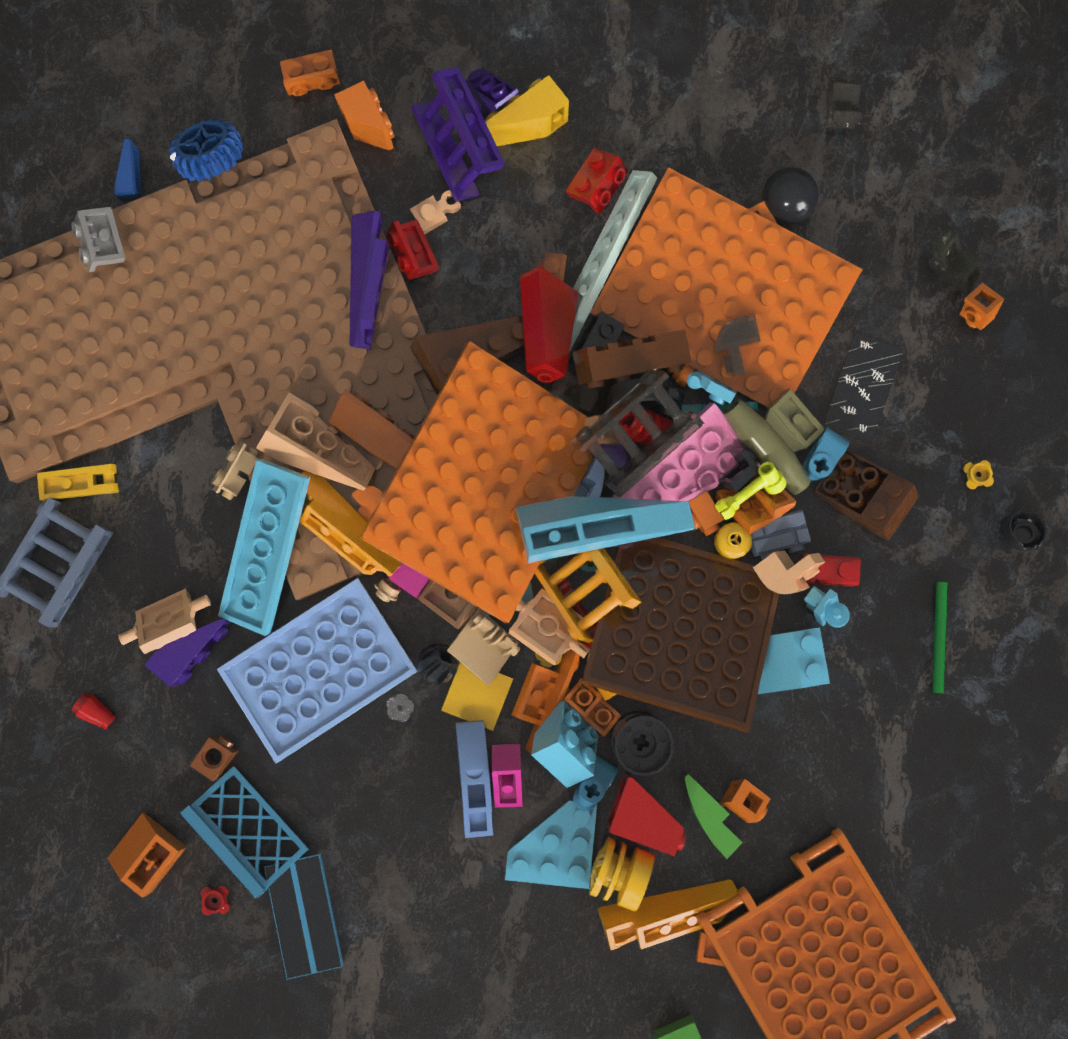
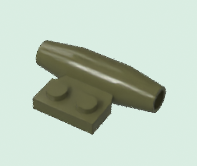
M786 389L767 408L765 418L760 416L741 399L734 401L725 409L723 414L739 441L754 454L760 465L765 462H772L776 470L783 474L786 480L785 488L792 494L797 495L805 490L811 480L794 452L806 449L825 430L791 389Z

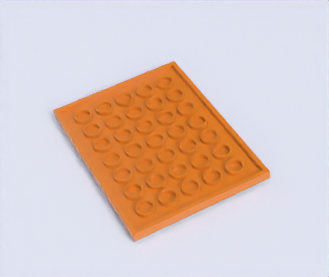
M668 167L590 313L596 315L603 311L624 324L623 331L635 338H648L653 335L685 330L691 358L689 366L738 390V393L768 408L786 389H791L794 393L796 392L863 269Z
M469 341L457 359L363 530L360 539L504 623H509L540 561L527 563L516 507L574 496L593 459L591 453L595 446H588L585 441L584 421L588 417Z

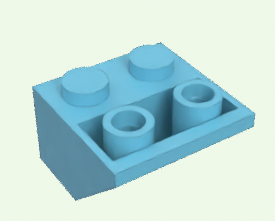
M562 701L535 733L531 755L568 788L594 776L598 733L575 709H572L565 701Z

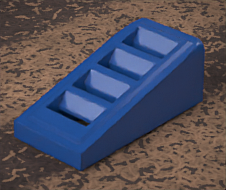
M124 139L114 187V195L123 202L142 198L139 149L130 139Z

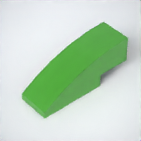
M685 772L682 775L691 809L710 841L728 859L743 843L722 823L729 813Z

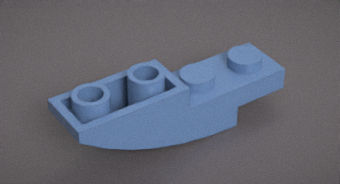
M484 720L456 723L464 835L465 838L492 836V803Z

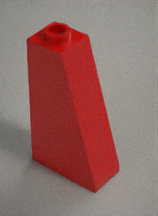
M538 266L522 274L520 277L526 370L539 381L548 384L566 376L579 292L543 267Z

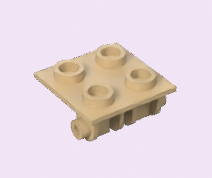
M478 607L447 651L489 686L510 655L515 656L519 652L520 647L516 639Z

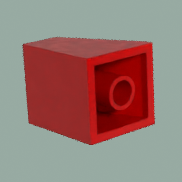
M625 772L606 824L608 831L675 856L677 850H682L686 840L683 826L630 773Z

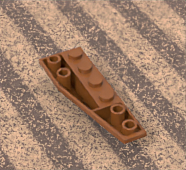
M344 390L329 423L374 457L397 470L415 436L404 428L400 430L396 427L391 416L379 407L375 411L371 409L372 405L357 391L351 394Z

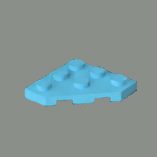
M569 799L557 811L547 817L508 850L505 880L589 889L597 805L590 811H582L575 806L573 800Z

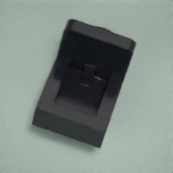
M733 447L730 453L737 461V464L722 476L718 482L723 489L737 492L750 484V479L758 473L759 467L755 463L757 461L756 457L750 450Z

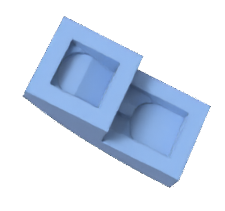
M600 454L591 461L580 482V485L588 489L585 497H600L604 481V457Z

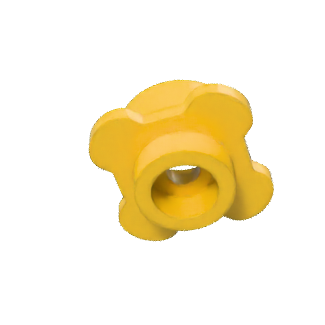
M982 460L977 464L969 462L964 465L963 470L967 473L968 479L966 485L969 489H976L977 486L982 485L990 487L993 484V472L991 464L987 460ZM977 472H979V473L981 474L980 477H977V476H976V473H977Z

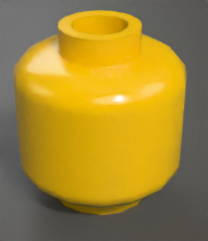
M731 522L725 524L717 531L714 545L721 556L737 559L749 552L752 546L751 533L748 534L739 523Z

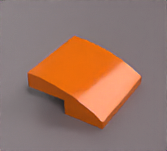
M759 472L750 479V483L760 476ZM763 487L740 504L732 517L750 534L784 515L796 505L797 501L785 489L777 494H769ZM718 490L715 500L718 502L721 499L734 496L740 491Z

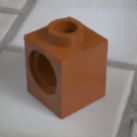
M223 735L219 737L212 736L208 738L190 766L211 781H216L221 778L238 750L232 747L234 743ZM214 748L218 749L222 754V759L219 763L211 760L210 754Z

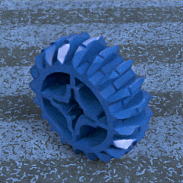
M211 118L209 121L202 119L200 123H193V126L184 128L183 133L176 135L177 139L171 142L172 147L169 149L171 162L183 178H188L189 181L197 179L198 182H202L206 178L210 181L214 176L220 177L221 173L230 172L229 168L237 165L236 160L242 158L241 152L244 150L238 130L235 129L230 121H224L223 118L217 121L214 118Z

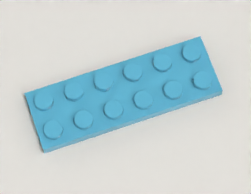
M263 459L256 460L220 605L219 617L264 636L271 634L311 477Z

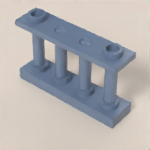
M48 498L47 501L42 502L36 512L38 516L6 569L0 573V597L6 598L8 593H11L37 608L41 614L38 622L46 627H58L114 533L99 525L88 529L59 512L58 510L63 503L52 498ZM52 521L84 539L83 542L85 544L80 552L74 553L44 535ZM37 545L69 562L70 569L65 576L60 577L30 559ZM23 568L55 586L56 592L51 600L46 601L15 583Z

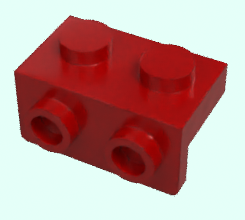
M594 147L565 192L569 197L589 204L595 213L601 214L619 185L624 181L628 170L619 156Z
M418 219L400 224L398 220L392 221L386 232L387 242L394 249L398 257V266L405 273L407 279L411 280L437 272L439 265Z

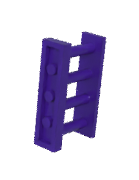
M459 67L438 70L432 76L438 89L435 98L429 102L413 104L411 109L455 202L478 197L479 192L474 183L475 178L479 174L500 170L505 165V162ZM443 104H445L450 115L446 122L440 112ZM455 127L461 138L457 146L451 135ZM466 151L473 163L469 169H467L462 158Z

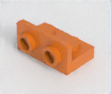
M332 49L280 61L284 78L283 83L288 96H302L311 90H327L336 84H340Z

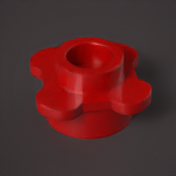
M221 885L214 889L204 887L201 890V910L203 914L210 915L217 912L225 914L229 911L230 905L227 903L229 890L226 886ZM213 898H217V903L213 902Z

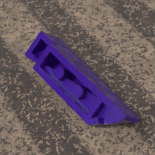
M380 211L355 214L351 220L349 344L351 347L368 350L372 349L389 252L387 241L380 239L383 224Z

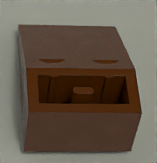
M848 449L838 460L830 475L822 478L813 491L814 494L853 521L887 541L890 540L919 497L913 483Z

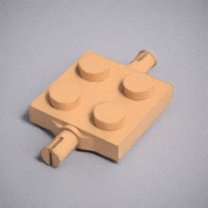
M185 588L135 611L136 622L133 629L119 634V640L122 645H125L138 638L139 647L144 654L154 649H159L167 643L196 631L194 619L196 611L210 606L211 602L207 595L192 601L191 595Z
M541 589L535 598L527 603L520 600L516 608L519 616L509 630L510 635L553 665L570 649L579 654L583 659L586 657L590 648L575 640L567 630L568 623L547 591ZM575 612V613L577 614V616L579 617L580 620H581L582 618H584V617H582L581 615H579L577 612Z

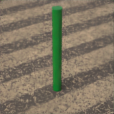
M936 582L932 693L944 694L948 583Z

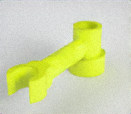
M772 462L761 464L758 468L760 476L747 485V487L740 490L734 496L721 499L715 504V508L719 513L721 512L725 520L730 519L735 514V511L738 510L740 504L763 487L769 494H777L785 488L786 480L783 474L776 470Z

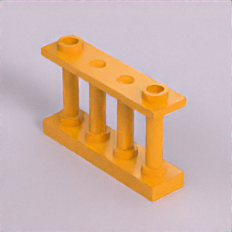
M604 548L577 554L553 575H550L543 565L546 560H542L534 573L568 623L567 630L575 640L587 643L592 642L593 638L587 629L617 605H624L634 609L641 603L639 597ZM593 561L598 568L595 570L596 574L565 598L557 585L585 562ZM608 582L613 590L610 593L611 596L580 620L572 607L600 584Z

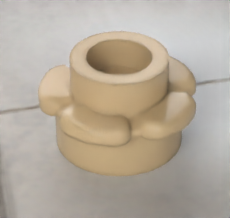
M382 578L379 583H375L376 595L385 602H390V600L397 601V595L401 591L398 585L388 578Z

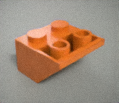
M361 81L334 94L342 117L353 139L386 150L394 148L391 140L395 137L391 128L392 125L386 112L382 111L379 105L380 101L373 88L368 90L365 82Z
M143 812L107 859L119 879L144 898L154 891L187 846Z

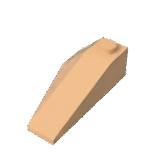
M288 393L256 448L281 463L364 491L376 468L353 445H347L337 435L339 431L332 425L329 427L318 417L320 413L312 405Z

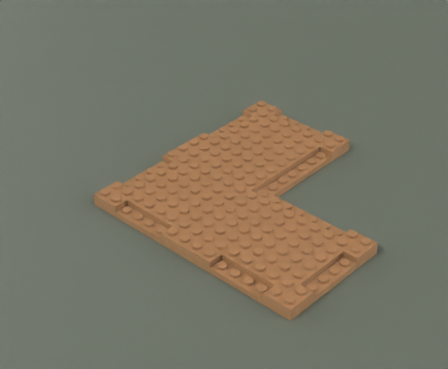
M337 119L290 137L285 145L240 162L236 166H231L229 168L230 172H223L220 174V177L214 176L210 181L206 178L202 182L196 180L191 183L184 180L112 209L125 254L124 262L96 266L95 271L88 272L86 264H82L80 260L79 247L81 245L79 238H75L72 231L0 259V457L9 481L15 483L23 482L37 476V473L47 472L216 402H219L236 446L240 442L245 443V451L251 447L259 452L257 458L301 474L305 470L281 463L256 448L288 393L312 405L320 413L318 417L330 427L329 420L343 391L346 390L351 394L357 391L372 405L371 409L375 411L379 407L391 416L396 427L400 430L404 428L416 436L438 395L410 348L415 337L426 335V332L390 246L372 349L351 347L349 344L351 220L355 214L375 210ZM381 229L380 239L387 241L383 229ZM339 431L337 435L347 445H353L376 468L367 486H375L384 492L393 478L396 469L377 459ZM254 468L252 469L251 473L248 475L250 482H251V479H252V475H253ZM325 478L357 512L361 505L352 496V493L357 488ZM299 522L286 571V577L295 600H302L363 574Z

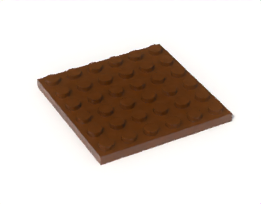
M659 537L618 545L614 563L639 597L641 603L634 609L624 605H617L598 620L581 683L747 733L751 727L779 593L773 592L764 585L753 569L754 565ZM609 584L603 602L611 596L610 593L613 591Z

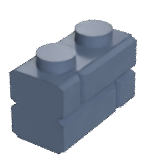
M802 510L784 514L767 526L751 533L753 557L761 555L762 560L773 552L788 549L789 554L805 550L804 544L811 542Z

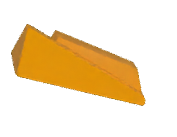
M308 471L301 473L311 478L302 509L304 513L299 522L363 574L372 575L376 571H383L387 576H392L403 563L360 539L367 522L324 477Z
M725 880L644 897L636 911L618 906L616 903L599 907L598 913L611 950L637 939L640 948L644 949L702 929L695 916L701 912L707 913L738 893L733 881ZM726 915L714 921L711 925L722 922Z

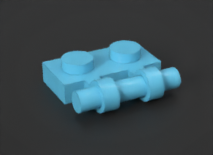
M694 371L687 377V384L690 388L698 389L702 387L706 389L707 392L711 393L709 398L721 405H724L725 401L731 404L738 391L701 371Z

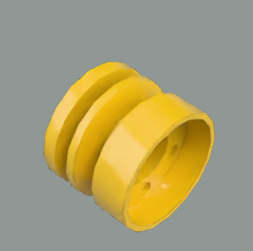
M608 837L604 846L599 850L592 867L589 895L596 897L603 885V900L607 901L613 891L616 890L618 891L617 905L636 911L649 883L655 854L636 847L630 858L625 857L627 844L621 842L616 853H614L616 840Z

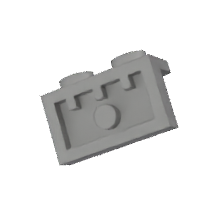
M111 207L77 211L75 221L71 223L72 232L75 238H79L81 245L79 247L80 260L82 264H86L88 272L95 271L96 266L124 262L125 254Z

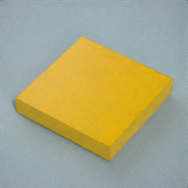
M460 662L441 711L466 721L484 720V727L493 731L513 678L498 673L488 686Z

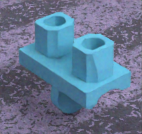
M814 586L804 599L807 603L806 607L814 612L816 622L822 626L827 621L830 626L840 628L845 626L850 619L848 608L844 604L839 603L837 593L831 589L825 594Z

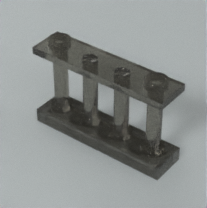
M657 368L646 372L640 378L641 382L593 424L579 430L575 435L576 438L571 442L582 453L587 448L591 451L610 475L604 484L618 498L623 496L705 424L699 415L689 410L686 412L680 410L661 385L669 376L666 372ZM652 392L673 418V424L665 431L659 429L640 404ZM630 411H632L652 437V442L644 449L638 448L618 422ZM609 429L631 456L630 461L620 468L617 467L597 442Z

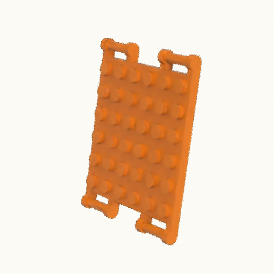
M838 827L830 832V836L803 853L797 852L792 855L791 860L802 877L756 905L747 889L743 886L736 890L738 894L719 904L707 913L701 912L695 916L767 1039H887L897 1033L899 1039H922L943 1024L949 1025L956 1020L953 1012L846 836ZM836 845L840 847L842 852L812 871L810 870L807 863ZM745 905L748 911L716 931L714 930L711 923L738 906ZM933 1008H938L937 1014L913 1030L907 1031L905 1028L907 1025Z

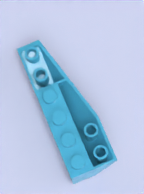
M570 496L516 507L527 563L695 529L689 501Z

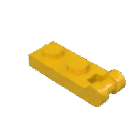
M105 464L37 473L39 500L47 501L48 498L58 500L118 493V483H115L114 474L117 473L116 465ZM103 475L104 484L97 485L96 476Z

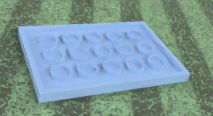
M359 578L217 669L275 763L285 759L418 672Z

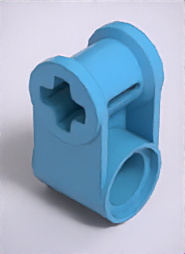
M827 426L824 427L825 430L815 439L813 447L802 464L811 481H816L830 475L850 443L849 440ZM816 462L819 463L818 468L821 470L819 472L816 471L817 466L814 464Z
M596 755L594 776L579 782L574 792L573 802L575 806L582 811L594 809L611 785L619 767ZM587 792L591 794L590 798L586 796Z

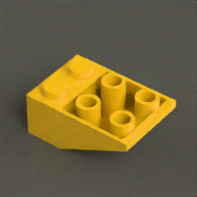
M548 75L543 80L537 79L529 86L528 91L521 96L516 95L512 97L501 111H494L488 115L485 123L496 146L545 138L568 122L569 100Z

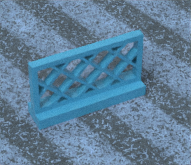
M235 766L192 805H188L180 813L255 898L260 897L269 886L309 850ZM234 775L241 782L240 795H225V783ZM221 787L220 794H214ZM245 788L250 792L251 795H244ZM208 798H220L219 815L207 814L201 805ZM224 798H240L239 815H223ZM244 798L256 799L259 802V816L243 815ZM263 808L270 816H263ZM212 818H218V825L212 820ZM223 818H238L237 836L226 835L222 831ZM243 819H258L257 836H242ZM263 819H274L277 822V836H262ZM282 829L289 837H282ZM230 839H237V846ZM241 839H257L256 856H245L241 852ZM261 839L277 840L276 857H260ZM281 840H293L300 848L292 857H280ZM249 860H256L255 867ZM260 860H276L275 873L268 880L259 872ZM280 860H288L280 867Z

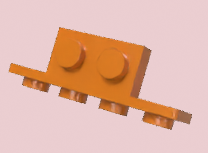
M572 649L562 655V660L557 665L555 672L531 663L511 714L516 718L534 724L525 750L532 753L535 733L569 692L571 678L580 663V655Z

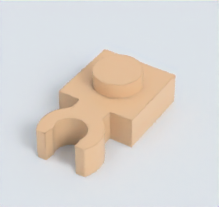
M450 190L445 191L439 201H436L434 196H431L410 209L415 220L418 219L424 234L447 222L445 213H455L461 208L459 201L453 205L447 203V200L453 197Z

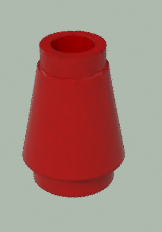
M84 692L71 709V711L76 713L75 717L102 727L105 730L116 717L93 693L89 695Z

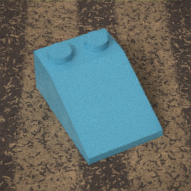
M820 628L770 635L758 694L830 684Z

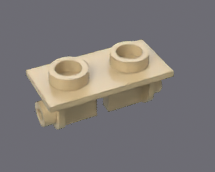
M242 442L238 446H232L226 457L229 461L224 471L222 469L218 470L212 481V484L215 485L212 490L219 493L223 489L222 496L229 500H232L234 496H238L246 481L237 475L238 472L242 471L249 475L255 466L256 460H259L257 458L259 452L251 447L245 451L246 444Z

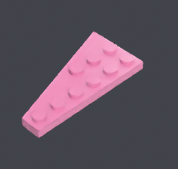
M709 403L611 498L689 501L706 491L718 487V484H720L718 480L737 464V461L730 453L733 447L746 448L739 441L715 403Z

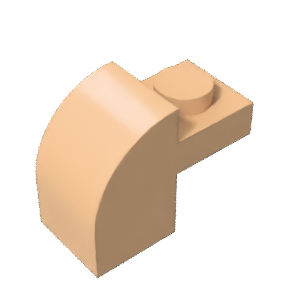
M783 550L773 552L754 566L753 569L764 585L773 592L791 594L808 589L809 585L805 580L820 572L818 567L825 563L819 553L807 555L794 565L786 551Z

